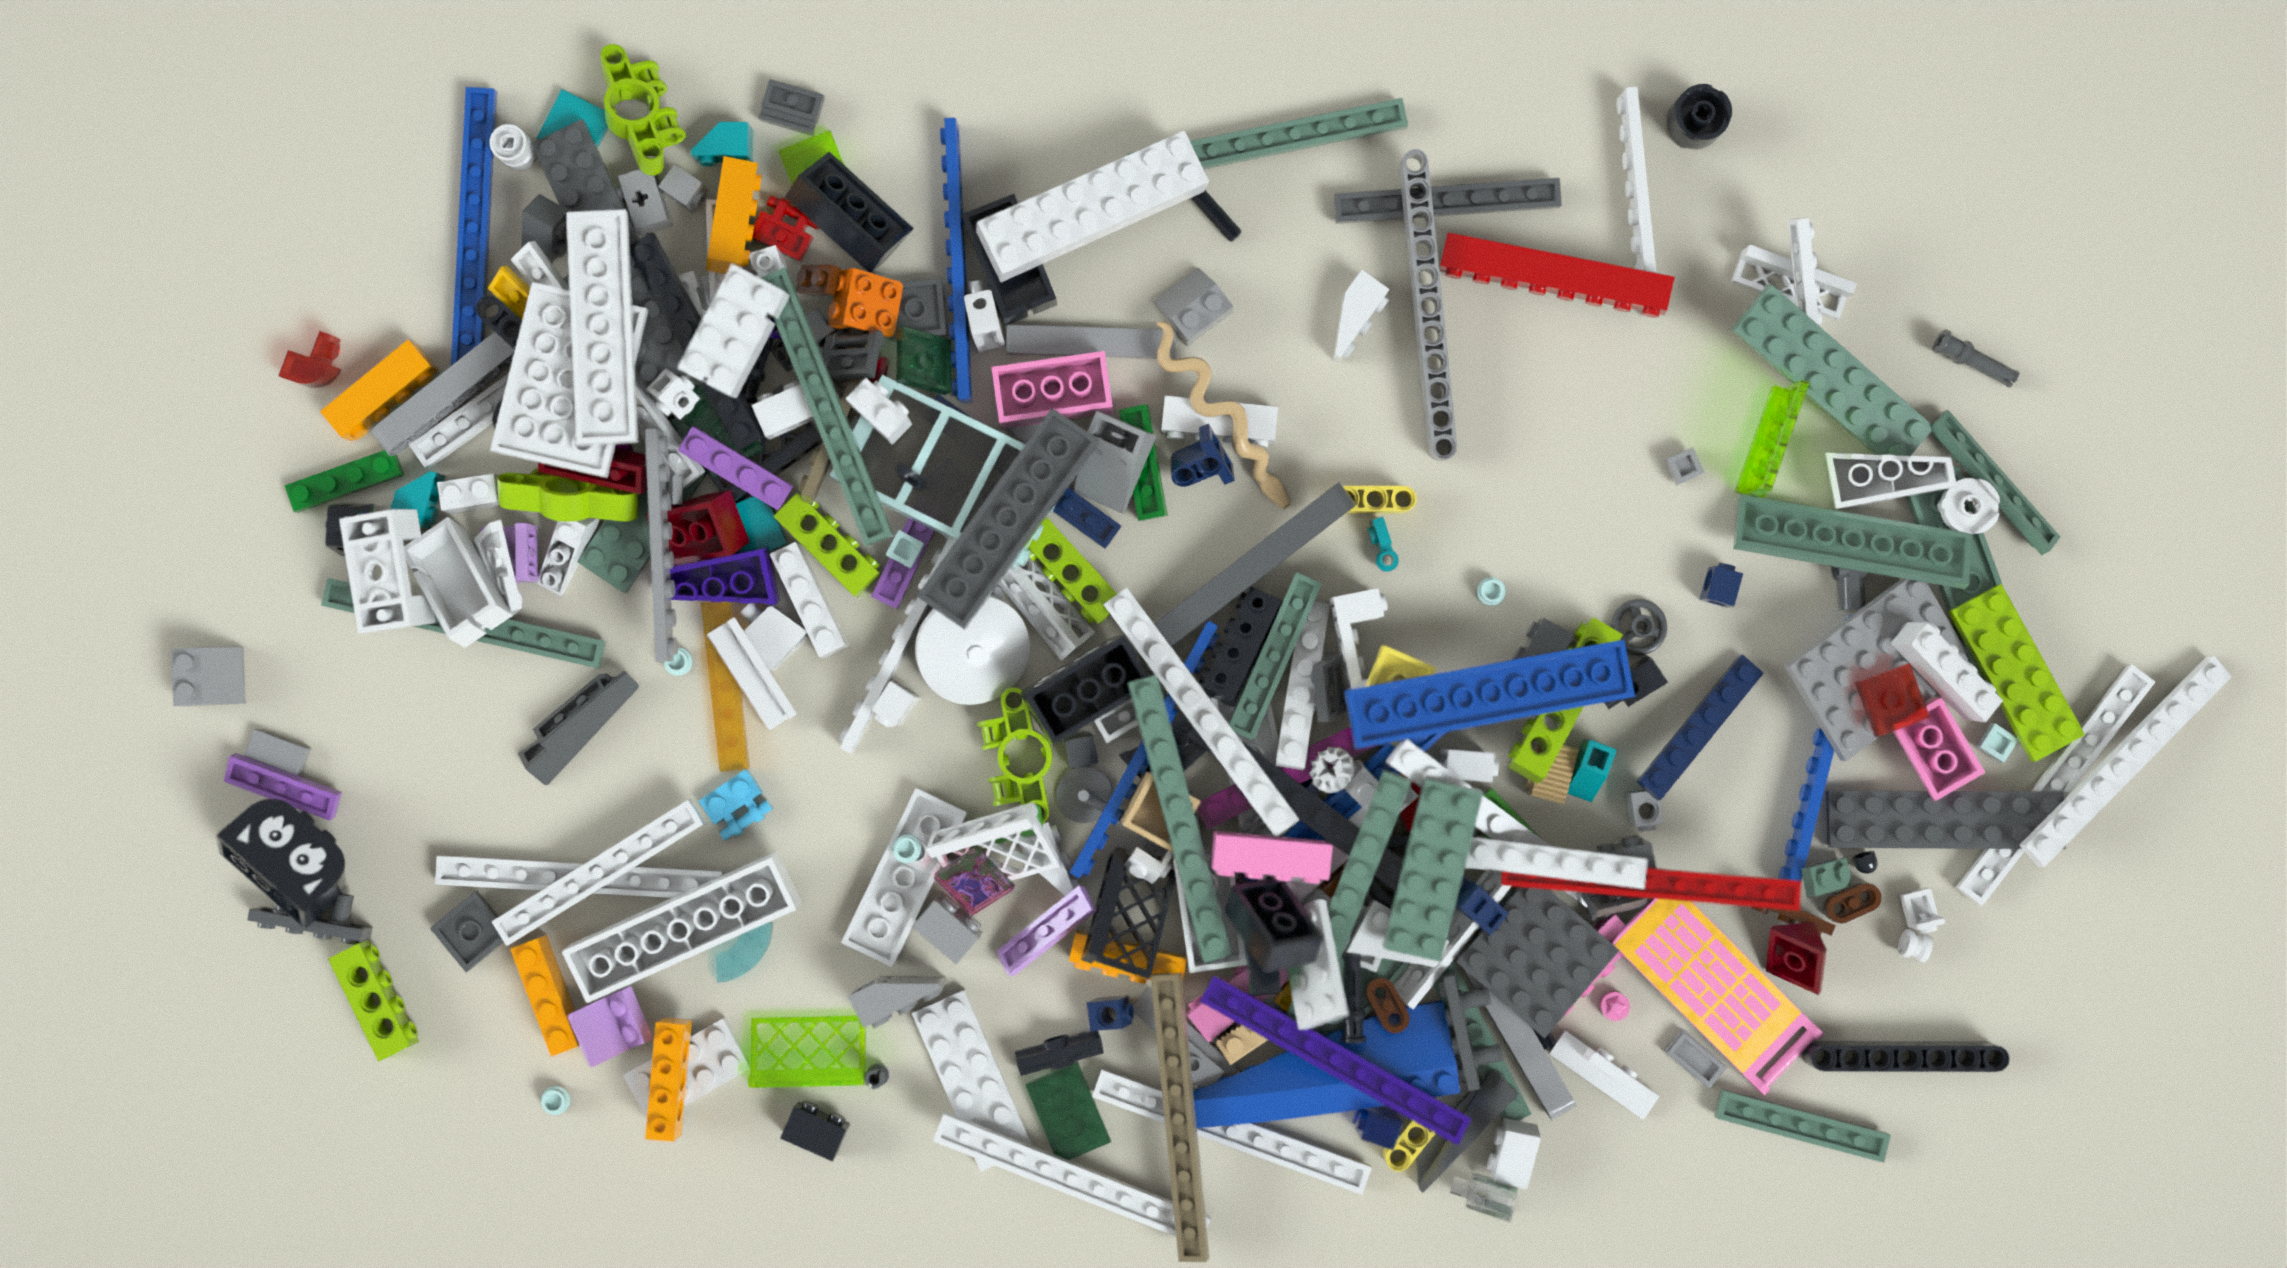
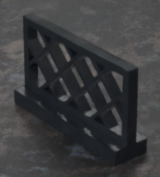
M782 384L772 391L773 394L776 395L783 392L784 385ZM811 422L805 424L808 429L798 436L790 435L788 432L780 435L779 437H783L781 448L776 452L765 451L767 438L763 437L760 450L745 448L740 450L739 453L744 455V451L759 453L758 464L779 475L822 444L823 440L820 439L821 436ZM724 426L711 436L715 439L721 437V442L725 444L728 431ZM787 438L793 439L792 441L786 444ZM727 445L734 450H738L736 446ZM764 454L771 455L763 461ZM702 466L719 491H731L735 504L751 495L733 483L725 488L720 481L719 475Z
M1116 846L1108 857L1095 905L1097 911L1092 916L1081 961L1091 964L1095 961L1149 979L1152 974L1176 880L1175 870H1169L1166 875L1169 877L1167 886L1160 890L1156 888L1154 883L1151 884L1144 878H1138L1131 882L1124 866L1130 855L1126 854V849ZM1145 880L1153 894L1141 899L1134 885ZM1128 888L1136 902L1124 908L1119 899V893ZM1155 897L1161 909L1160 913L1151 917L1144 902ZM1139 906L1146 920L1134 925L1127 911ZM1122 915L1129 929L1117 934L1111 923L1113 918ZM1149 924L1154 936L1152 940L1144 943L1137 929ZM1109 932H1110V934H1111L1112 937L1107 940L1108 935H1109ZM1132 932L1139 947L1127 952L1120 938ZM1115 941L1122 954L1116 959L1103 955L1105 946ZM1142 950L1147 959L1146 968L1143 969L1135 966L1130 955Z

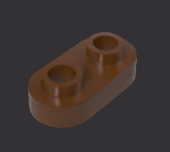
M1858 883L1829 896L1824 902V914L1833 922L1847 923L1876 910L1881 904V892L1873 884ZM1862 892L1867 894V899L1864 902L1860 900ZM1837 903H1840L1841 905V911L1839 913H1835L1834 906Z
M1385 978L1372 980L1368 984L1365 994L1380 1025L1386 1032L1391 1034L1402 1032L1407 1028L1410 1016L1394 985ZM1378 988L1385 992V997L1382 999L1375 996V990ZM1391 1014L1398 1016V1024L1390 1023L1389 1016Z

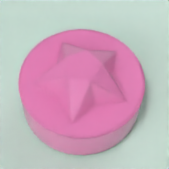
M1609 991L1601 997L1599 1009L1603 1016L1609 1020L1619 1021L1627 1016L1630 1004L1626 996L1620 992Z

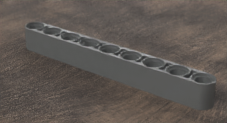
M1338 482L1154 623V625L1170 647H1172L1357 504L1340 482Z

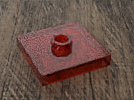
M1910 663L1902 664L1855 682L1874 737L1886 735L1930 718Z

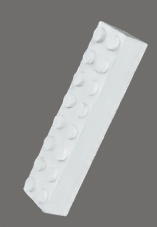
M1182 131L977 222L976 232L1000 282H1003L1203 193L1209 180L1185 131Z
M775 851L577 940L567 946L562 951V954L586 1003H589L796 910L802 901L778 851Z

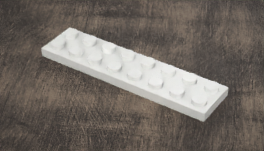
M626 210L567 212L576 444L582 446L638 443L628 212Z

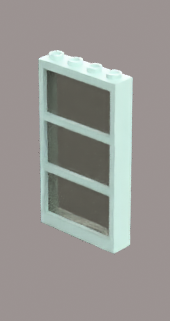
M882 375L878 383L888 391L886 397L893 404L898 400L909 411L906 416L912 425L893 445L861 416L853 430L854 437L880 502L883 506L956 541L1025 444ZM900 461L927 481L928 484L923 491L917 490L898 477L895 469ZM833 468L829 476L835 482L840 484L836 472ZM1040 525L1010 567L1011 569L1017 571L1019 565L1024 566L1031 553L1028 547L1032 539L1038 540L1044 525Z

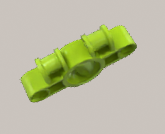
M608 44L602 48L600 53L602 75L608 88L604 96L606 124L616 136L629 141L641 172L650 176L657 175L664 168V148L682 142L686 137L685 131L678 124V114L675 108H660L659 97L667 92V86L660 79L657 62L648 60L630 64L623 47L617 44ZM635 99L646 103L650 113L644 118L628 120L618 116L614 107L624 100L630 101Z
M534 468L530 474L508 472L497 477L499 506L505 509L540 512L546 518L562 522L580 521L587 518L632 521L637 519L639 515L637 493L538 472V468Z
M1009 688L1001 696L1004 717L977 722V726L981 727L984 742L982 750L999 747L998 763L1001 771L1004 773V775L988 778V782L992 783L995 797L993 806L1021 801L1022 806L1034 802V804H1039L1044 808L1045 814L1042 818L1044 823L1050 815V807L1043 776L1047 774L1052 765L1053 750L1046 737L1034 730L1031 712L1023 698L1018 708L1013 709L1008 706V695L1012 692L1020 694L1023 691L1019 688ZM990 727L992 728L994 740H992ZM1027 735H1031L1044 745V747H1041L1043 758H1046L1043 769L1037 775L1034 772L1025 773L1024 777L1014 774L1007 765H1010L1009 755L1005 754L1008 744L1015 737L1016 740L1028 738ZM1001 783L1003 784L1005 796L1003 795Z

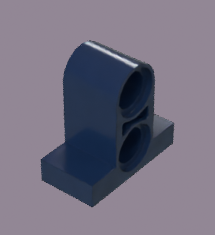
M1209 423L1199 427V442L1174 452L1170 458L1171 478L1177 486L1187 487L1217 474L1224 485L1235 481L1233 463Z
M1464 876L1462 877L1455 908L1491 936L1509 913L1474 881L1471 882Z

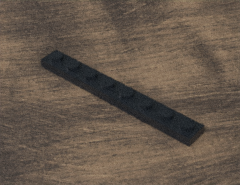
M647 233L629 245V251L684 353H686L702 319L655 233ZM700 380L738 451L765 437L741 390L737 398H734Z

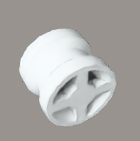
M1910 929L1904 930L1898 943L1899 956L1904 958L1911 956L1918 962H1926L1932 950V937L1927 934L1917 935L1915 931Z

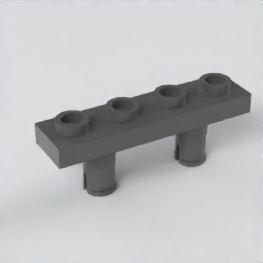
M343 893L338 895L334 902L331 918L318 917L306 929L300 926L277 904L275 908L261 906L249 909L247 921L258 922L257 927L275 929L276 926L285 927V932L303 934L304 931L313 932V937L331 939L332 936L342 938V943L354 945L362 940L371 938L373 928L349 921L354 895Z
M1455 970L1444 972V981H1440L1439 986L1442 999L1448 998L1450 1009L1445 1010L1448 1026H1454L1456 1037L1452 1038L1455 1055L1460 1054L1462 1065L1458 1066L1461 1083H1467L1468 1091L1480 1089V1079L1477 1070L1479 1065L1504 1061L1501 1043L1479 1048L1472 1046L1465 1012L1469 1008L1491 1005L1490 993L1488 988L1462 992V989L1459 990Z

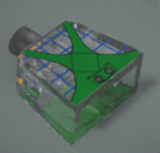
M1472 1173L1471 1181L1454 1176L1450 1193L1465 1197V1207L1511 1222L1518 1196V1188L1493 1183L1490 1176ZM1484 1190L1487 1194L1485 1196H1478L1476 1192Z

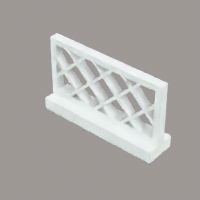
M1034 802L934 831L926 847L931 858L937 857L943 869L954 863V861L947 858L946 853L953 852L964 857L973 852L969 850L970 846L979 845L987 848L985 857L1009 881L1058 868L1061 865L1059 856L1037 819L1038 809ZM1032 828L1037 836L1036 841L1020 836L1021 831ZM1003 837L1013 841L1009 849L994 843L995 839ZM1016 843L1032 848L1030 855L1027 856L1014 851ZM992 850L1007 856L1004 864L988 858L990 851ZM1035 850L1047 854L1050 860L1042 862L1032 857ZM1010 858L1026 863L1020 869L1007 865ZM964 868L963 871H962V872H964V870H966V871H968V872L971 873V872H975V869H973V870H968V869ZM978 871L979 875H981V876H986V875H988V874L982 875V874L980 873V871Z

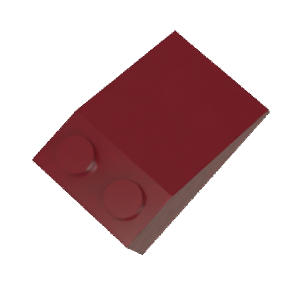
M730 490L708 493L682 501V505H672L671 510L667 511L668 522H671L673 531L672 539L669 540V551L673 552L674 564L731 556L750 543ZM647 512L645 516L649 523V512Z

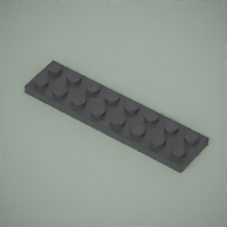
M1051 408L917 597L963 630H966L1098 446L1099 440Z
M1826 791L1828 848L2022 849L2019 845L2064 801V791H1952L1937 801H1933L1928 791Z

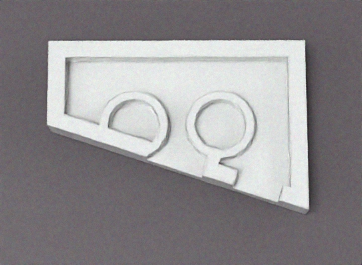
M501 520L490 522L474 538L481 560L512 615H515L522 609V596L517 589Z
M1371 900L1345 951L1436 967L1439 961L1383 948L1382 945L1391 909L1375 900ZM1447 940L1445 943L1444 951L1449 943V941Z

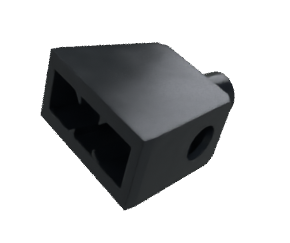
M1646 655L1629 666L1631 678L1634 682L1635 697L1604 702L1608 710L1622 701L1629 707L1669 683L1650 656Z

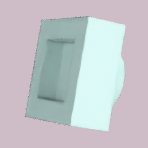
M898 530L885 555L912 569L925 544Z
M1991 723L1976 745V748L1997 762L2004 763L2018 742V738L1996 723Z

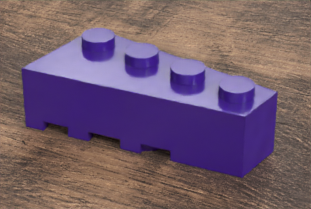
M769 546L738 551L731 556L674 564L673 568L670 569V580H673L675 584V596L671 597V600L739 602L748 604L765 603L776 605L781 601Z

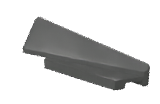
M622 671L617 677H611L607 673L597 675L533 728L538 740L518 753L524 768L542 784L548 785L639 688L638 683L626 671Z
M1491 1069L1478 1091H1468L1453 1108L1471 1118L1459 1145H1455L1435 1134L1416 1157L1417 1184L1422 1193L1517 1097L1518 1092L1515 1087L1495 1069Z

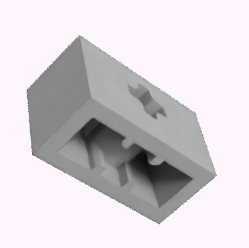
M638 169L618 176L621 184L617 186L618 194L621 201L627 203L628 216L634 229L641 236L674 226L664 194L658 187L660 185L658 175H646ZM646 197L647 199L644 200L645 206H642V207H641V206H640V204H642V199H641V198Z

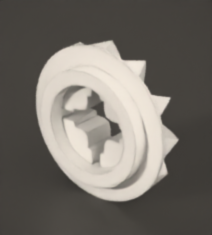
M1328 747L1324 752H1318V757L1315 761H1311L1312 771L1309 773L1316 787L1324 792L1333 793L1342 790L1351 781L1354 774V762L1347 751L1340 747ZM1327 763L1335 765L1334 773L1337 775L1336 777L1327 773Z

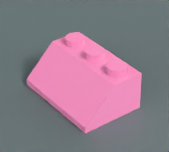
M1942 697L1930 698L1921 706L1890 725L1933 801L1939 800L1985 773Z

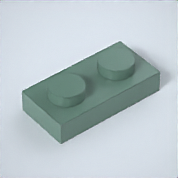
M1847 857L1835 858L1801 868L1807 897H1816L1852 886Z

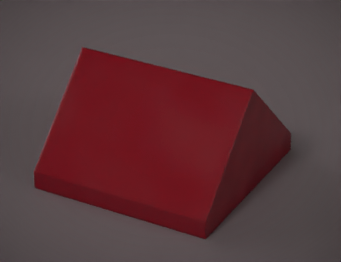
M1814 922L1774 925L1770 928L1766 972L1819 995L1822 990L1827 948Z

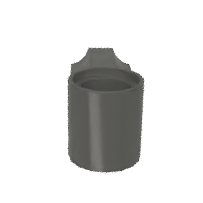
M1831 566L1832 577L1837 581L1838 610H1856L1866 605L1864 579L1868 572Z

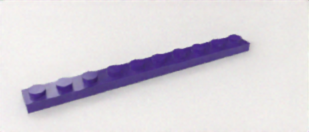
M1216 976L1212 977L1199 1001L1200 1003L1453 1144L1459 1145L1471 1118L1311 1029L1298 1030L1297 1021Z

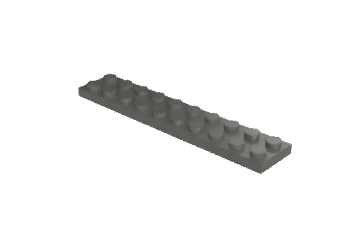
M583 119L532 143L560 206L568 209L569 212L626 210L587 123ZM628 216L629 245H631L639 238ZM630 254L632 305L648 310L635 364V375L643 393L648 395L650 393L646 389L665 368L679 378L681 375L685 377L689 374L678 369L685 353Z

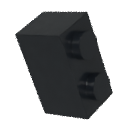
M798 1101L792 1109L780 1139L833 1162L850 1124L845 1122L846 1118L834 1112L826 1114L820 1111V1107L810 1101H803L801 1103Z

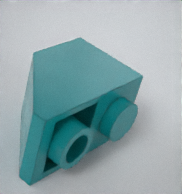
M719 122L691 149V156L699 165L705 167H714L717 163H723L724 156L753 162V129L748 122Z
M429 471L399 488L394 493L390 510H417L419 526L430 529L431 524L433 525L438 517V509L436 508L439 500L437 482H443L445 475Z
M1583 739L1577 754L1567 794L1592 802L1609 774L1617 749L1593 740Z

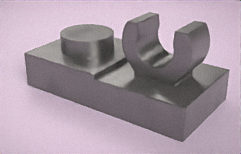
M1582 892L1581 896L1588 906L1586 912L1592 921L1596 920V917L1604 916L1606 918L1612 913L1644 907L1648 899L1644 897Z

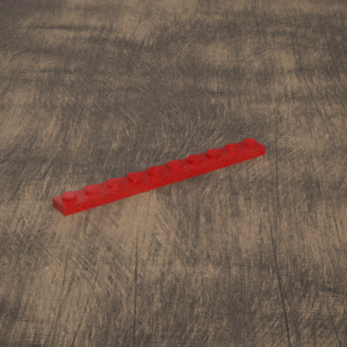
M1646 867L1644 889L1501 871L1500 882L1503 886L1800 911L1802 881L1649 867Z

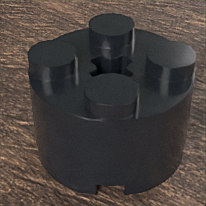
M1697 84L1689 87L1680 95L1668 111L1667 126L1670 135L1681 148L1701 149L1711 145L1723 134L1731 121V102L1722 90L1718 91L1712 85Z

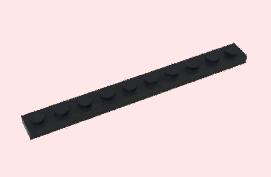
M1193 726L1186 736L1216 757ZM1241 741L1298 819L1347 856H1350L1360 828ZM1385 847L1374 876L1396 891L1404 861Z

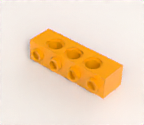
M663 1017L656 1022L645 1139L674 1142L682 1135L692 1028L691 1019Z

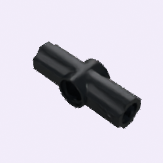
M1090 1030L1068 1036V1034L1055 1036L1044 1040V1043L1015 1051L1016 1063L1021 1076L1051 1068V1070L1065 1068L1075 1064V1061L1104 1054L1099 1031Z

